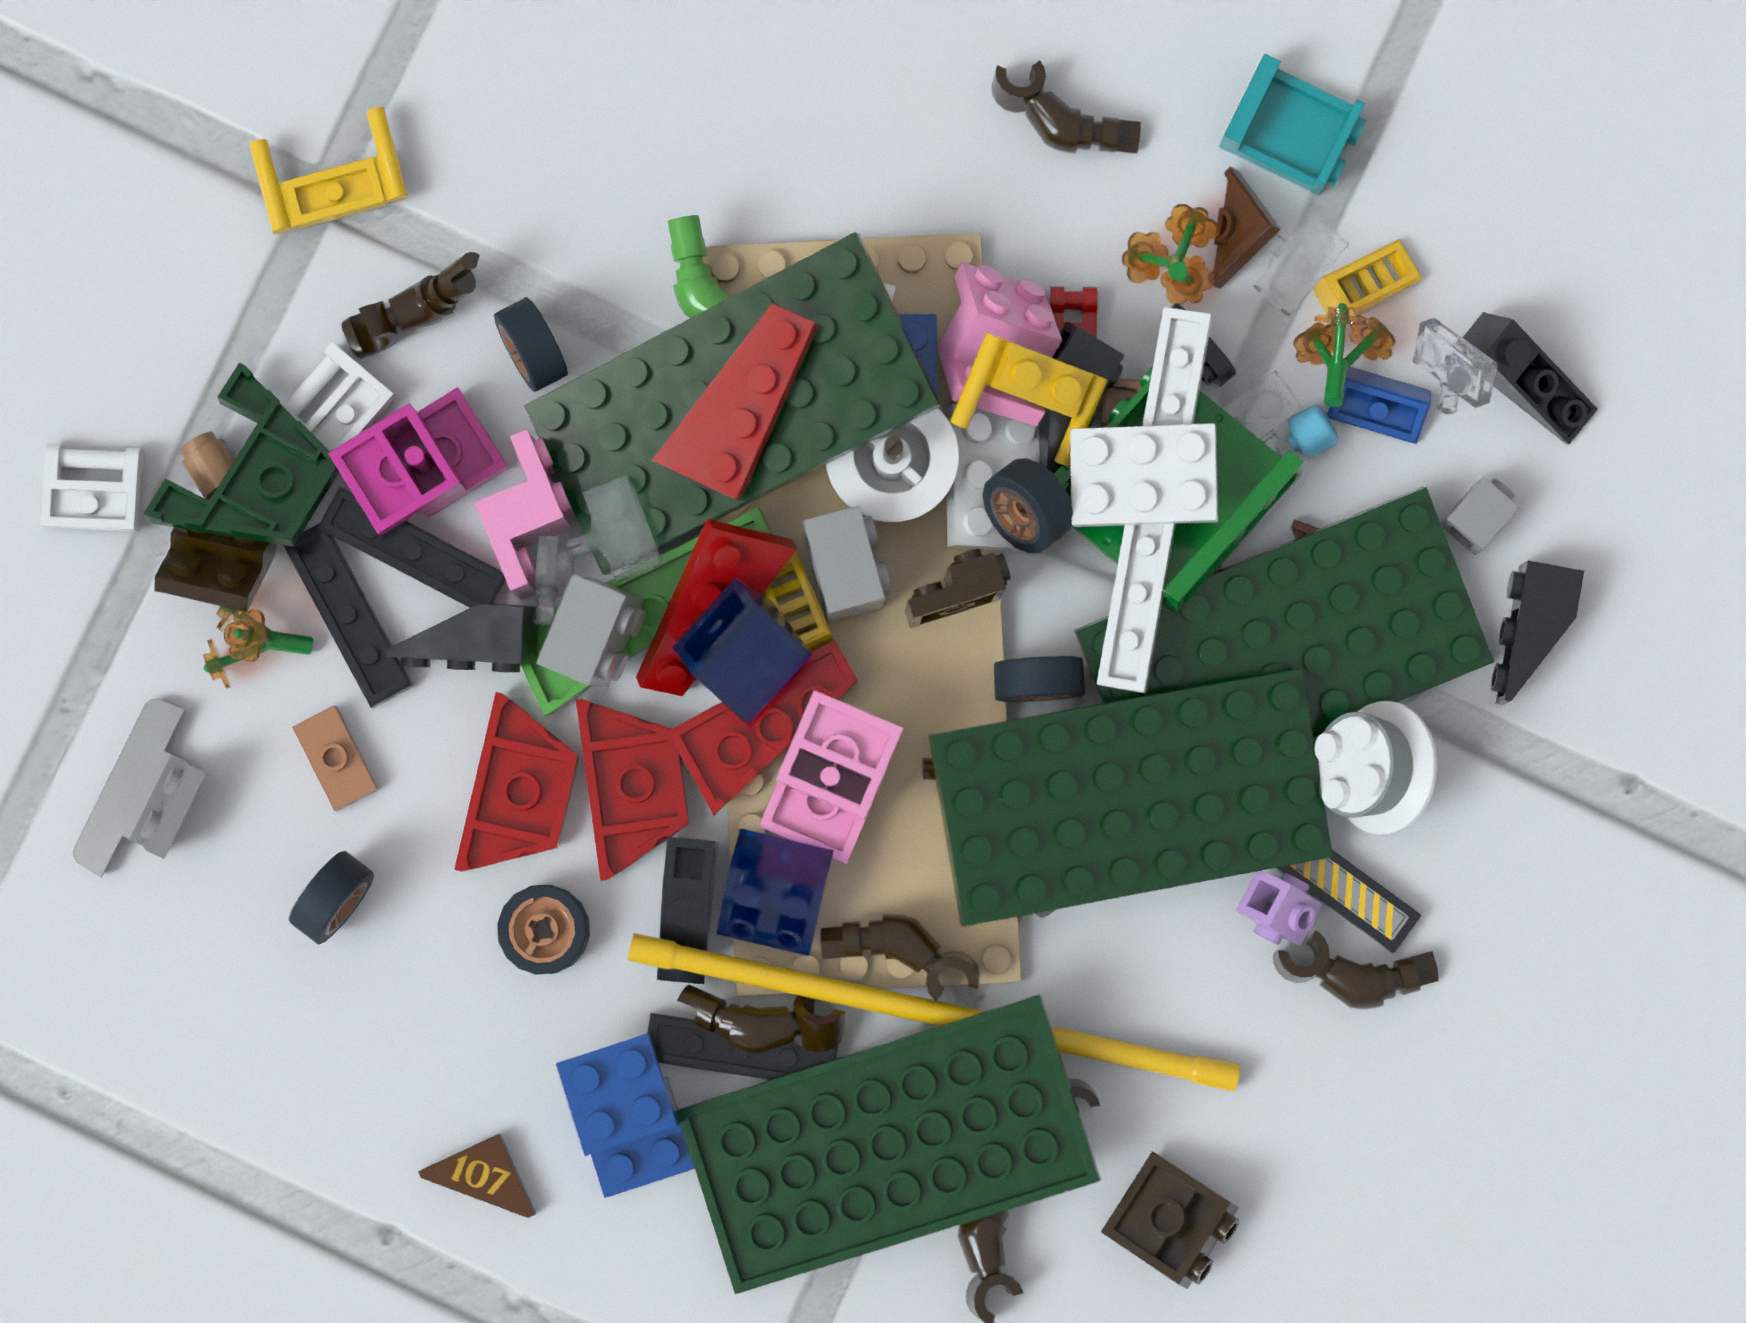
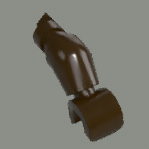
M1040 60L1031 68L1029 75L1031 85L1027 87H1017L1011 84L1006 76L1007 69L997 65L992 82L994 99L1005 110L1014 113L1026 111L1025 116L1045 145L1058 151L1074 154L1077 149L1090 150L1091 145H1098V150L1104 152L1138 153L1141 122L1119 120V118L1102 117L1101 122L1094 121L1093 115L1081 114L1080 109L1071 108L1052 91L1045 93L1042 89L1046 74Z
M475 252L464 254L441 271L440 274L436 276L429 275L388 299L390 307L386 308L384 301L358 308L359 314L350 316L341 324L342 331L353 354L357 358H365L377 354L399 341L396 329L401 328L403 333L433 325L452 314L458 301L468 296L476 288V280L472 270L477 267L480 255Z
M883 914L882 920L869 921V926L861 927V923L858 921L845 922L842 924V927L821 928L822 959L863 956V951L870 950L872 956L885 955L887 960L896 959L917 973L923 969L927 973L926 985L929 995L935 1002L944 991L939 981V974L949 967L958 968L964 972L968 980V987L977 990L979 988L980 971L972 957L958 951L941 954L938 951L941 945L915 918L902 914Z
M1317 930L1311 934L1306 943L1314 953V960L1311 966L1301 967L1296 965L1291 960L1288 951L1276 950L1273 953V964L1277 972L1284 979L1294 983H1303L1318 977L1321 979V987L1350 1008L1371 1009L1381 1007L1384 1004V1000L1395 998L1396 991L1400 990L1403 995L1420 991L1423 985L1439 981L1438 967L1433 951L1394 961L1392 968H1389L1387 964L1373 966L1370 962L1359 964L1339 955H1336L1334 959L1330 958L1329 945L1324 936Z
M686 985L677 1001L698 1010L695 1025L710 1032L718 1029V1035L728 1039L731 1047L748 1053L760 1054L792 1043L794 1039L799 1046L806 1050L824 1052L835 1048L841 1042L844 1032L845 1011L834 1009L830 1014L824 1016L814 1015L815 999L799 995L793 1003L792 1012L786 1006L756 1008L749 1004L743 1007L731 1004L729 1007H726V1000L692 985Z
M1007 1211L959 1225L958 1239L970 1272L977 1273L968 1284L966 1303L970 1312L984 1323H995L996 1315L987 1311L984 1300L986 1293L991 1287L1003 1285L1006 1292L1013 1296L1024 1293L1020 1284L1013 1277L1000 1270V1267L1005 1265L1003 1235L1007 1228L1003 1224L1010 1214Z

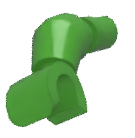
M699 215L683 216L668 220L673 261L680 263V269L675 271L678 283L673 285L678 305L689 318L730 298L719 287L717 277L711 276L709 264H703L702 258L707 256V250Z

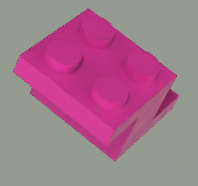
M458 387L418 412L410 403L406 404L328 453L380 536L420 511L429 518L509 469Z

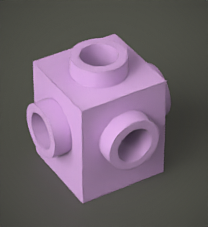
M1257 871L1235 911L1255 922L1257 925L1253 932L1266 940L1279 945L1282 938L1301 946L1306 934L1315 922L1322 903L1306 894L1310 887L1308 884L1287 873H1284L1283 877L1279 879L1264 871Z

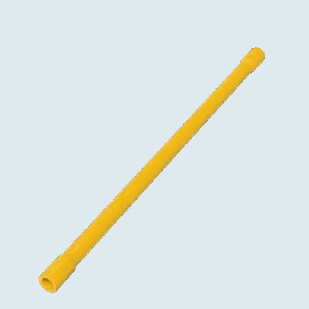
M633 933L627 959L630 962L653 967L679 969L937 1026L984 1012L982 1010L940 1001L935 1002L934 1000L686 947L674 941ZM1052 1026L1059 1051L1062 1053L1187 1079L1194 1084L1231 1092L1236 1090L1238 1084L1240 1064L1200 1055L1189 1056Z

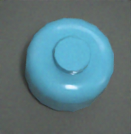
M1312 405L1289 419L1288 425L1291 433L1286 437L1295 452L1301 449L1305 456L1316 457L1338 443L1337 432L1328 415L1319 405Z

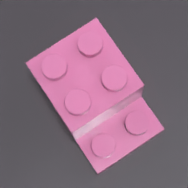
M962 262L954 276L961 304L937 346L952 400L956 402L960 398L986 332L1049 357L1054 356L1062 342L1046 292L1039 284L1028 279L1018 281L1003 276L994 268L986 265L976 267ZM987 384L976 407L1036 427L1045 413L1043 406L1000 391Z
M528 429L510 436L527 481L474 502L508 587L520 600L538 594L534 581L541 579L531 553H528L526 548L572 530L573 528L568 517L575 515L561 482L554 484L550 475L555 471L552 467V458L543 438L535 440Z
M814 690L776 778L777 785L759 827L847 864L881 786L885 771L903 728Z

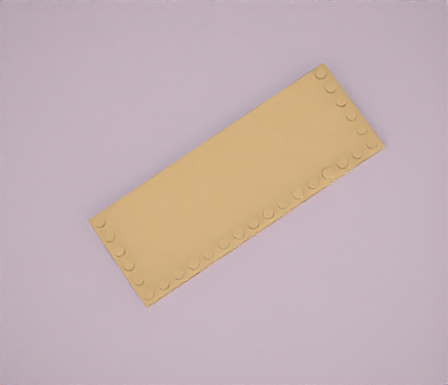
M981 233L862 239L882 282L896 286L892 303L897 313L937 314L938 346L961 304L954 279L962 262L976 267L982 265ZM839 240L706 246L707 256L702 259L703 264H709L711 276L717 277L719 287L732 297ZM937 350L938 399L942 405L938 408L946 416L945 407L957 404L958 402L952 400ZM826 465L716 520L727 523L756 508H760L773 535L792 539L795 543L796 551L799 553L824 617V609L803 537V520L850 508L834 490ZM946 495L935 508L918 518L895 523L873 520L878 543L876 544L877 550H873L872 553L875 564L880 562L885 564L891 586L889 595L884 596L885 600L881 610L828 624L833 639L837 642L858 680V683L838 701L903 728L885 771L881 786L848 863L840 862L759 827L777 785L776 778L789 747L727 804L734 957L880 989L927 987V973L923 969L917 973L896 959L887 960L885 955L872 956L870 950L863 951V956L822 959L821 928L842 927V924L845 922L860 921L861 927L869 926V921L882 920L883 914H902L915 918L941 945L938 950L941 954L958 951L972 957L980 971L979 984L1021 982L1018 917L966 927L960 925L936 780L923 779L922 757L932 758L928 734L1007 721L1006 702L995 700L993 667L995 662L1004 660L1001 599L914 628L909 627L904 611L907 600L911 599V596L914 595V589L939 581L942 587L946 588L944 576L947 568L954 562L953 557L975 550L947 547ZM981 549L982 555L993 552L998 554V550ZM796 572L773 580L771 587L775 588L797 579ZM800 590L777 600L779 605H782L805 594L803 590ZM764 594L760 596L720 648L722 701L794 662L791 661L785 649ZM808 608L784 619L787 624L811 614L812 611ZM818 626L813 627V628H811V629H808V630H806V631H804V632H801V633H799V634H796V635L792 636V638H795V637L800 636V635H802V634H805V633H807V632H809V631H812V630H814V629H817ZM949 967L939 974L941 986L968 985L966 975L958 968ZM735 982L736 996L790 994Z

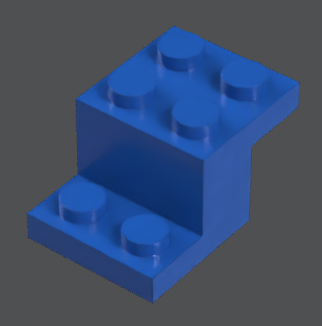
M649 1033L555 1063L584 1156L591 1154L604 1198L695 1169L676 1110H678L668 1076L663 1078Z

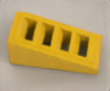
M1400 239L1324 276L1314 286L1313 291L1330 321L1336 327L1337 309L1340 303L1347 305L1346 322L1415 285L1423 278ZM1384 259H1389L1400 278L1399 280L1394 281L1383 262ZM1370 267L1383 287L1380 290L1367 270ZM1355 277L1366 297L1361 298L1350 278Z
M795 551L774 580L796 572L798 578L775 588H772L770 584L763 593L791 661H796L834 640L798 551ZM800 590H803L805 594L782 605H779L777 600ZM808 608L811 609V614L786 624L784 618ZM818 626L817 629H814V630L809 631V632H807V633H805V634H802V635H800V636H797V637H795V638H792V636H794V635H796V634H799V633L804 632V631H806V630H808V629H811V628H813V627Z

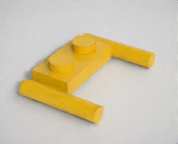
M375 107L366 112L378 154L377 157L352 162L283 181L282 183H279L268 140L258 139L249 143L273 234L284 233L292 228L300 230L388 205L387 202H396L408 198L384 107Z
M986 332L950 423L968 429L987 384L1000 391L1071 417L1054 460L1059 464L1071 467L1070 429H1086L1089 427L1108 379Z

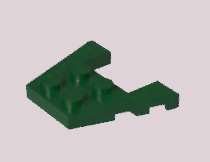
M238 363L217 398L221 405L256 422V427L209 500L165 478L143 515L146 521L152 524L294 547L339 474V470L328 454L330 451L281 405L280 400L269 389L266 390L245 365Z

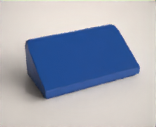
M1349 367L1346 371L1343 404L1339 407L1329 406L1327 415L1329 419L1417 444L1431 405V391Z

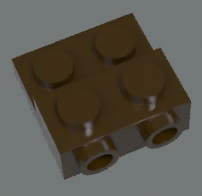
M174 527L170 536V549L155 575L154 591L247 612L276 555V544Z
M975 549L953 557L954 562L947 568L944 576L946 588H943L939 581L913 590L914 595L911 596V599L907 600L904 610L909 627L914 628L999 601L1006 590L1005 586H1008L1007 581L1011 580L1003 553L995 554L993 552L982 555L981 549Z
M1152 1151L1101 1233L1178 1285L1188 1289L1192 1281L1199 1285L1209 1274L1214 1261L1208 1256L1216 1243L1220 1241L1225 1244L1235 1233L1239 1225V1219L1234 1215L1239 1207Z

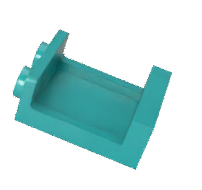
M1264 53L1219 147L1319 195L1326 183L1335 186L1347 162L1339 157L1345 143L1348 142L1355 145L1367 120L1359 116L1365 103L1357 99L1354 104H1350L1278 69L1281 61Z

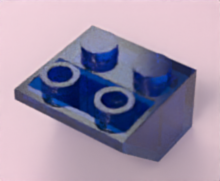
M736 577L672 647L691 674L747 724L760 713L813 654L774 603Z
M740 828L729 866L716 934L809 956L834 850Z

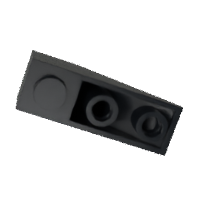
M1483 312L1454 347L1482 378L1565 444L1569 445L1598 410L1511 318Z
M1066 321L1060 331L1062 342L1052 358L1108 379L1105 388H1112L1121 375L1123 366L1120 363L1125 355ZM1097 405V408H1096L1095 413H1094V415H1093V418H1092V420H1091V422H1090V425L1092 424V422L1094 421V419H1095V417H1096V415H1097V413H1098V409H1099L1098 405ZM1044 407L1045 413L1039 422L1040 464L1054 474L1059 468L1064 466L1054 460L1071 417Z
M1526 561L1519 565L1518 571L1511 572L1507 586V598L1513 599L1510 618H1503L1499 633V645H1505L1502 664L1496 663L1491 679V691L1497 692L1495 704L1503 705L1514 699L1576 619L1584 576L1583 570Z
M477 604L386 649V657H402V666L431 667V659L447 660V669L475 670L476 662H492L493 672L518 673L520 672V664L537 662L539 606Z
M667 837L659 938L674 941L682 946L708 951L718 842ZM657 969V980L705 984V975L679 969Z

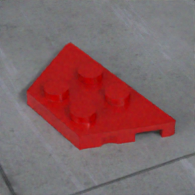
M495 692L454 870L465 872L559 848L580 756L503 693Z
M579 699L576 700L599 875L600 881H606L665 842L667 837H672L690 824L681 759L677 748L667 732L672 728Z

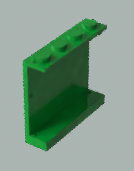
M1153 366L1140 381L1142 389L1132 400L1125 397L1115 406L1109 415V420L1112 422L1106 428L1143 426ZM1200 390L1194 424L1215 423L1217 432L1218 522L1177 523L1175 526L1162 602L1176 614L1180 612L1299 479L1304 463L1290 450L1281 457ZM1062 466L1054 475L1065 488L1071 501V467L1068 469ZM1072 525V528L1118 565L1125 525L1074 527Z

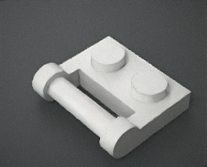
M333 342L323 352L326 357L284 405L281 403L330 452L368 429L396 398L393 392ZM340 368L349 375L305 424L298 416Z
M47 444L44 453L40 526L59 529L138 532L141 476L145 460L143 448L127 447L124 452L65 449L63 444ZM64 468L123 470V482L62 480V472Z

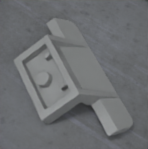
M160 699L149 700L143 706L74 846L73 857L75 861L101 878L122 836L142 845L147 852L165 859L207 772L201 767L165 750L185 710L182 707Z

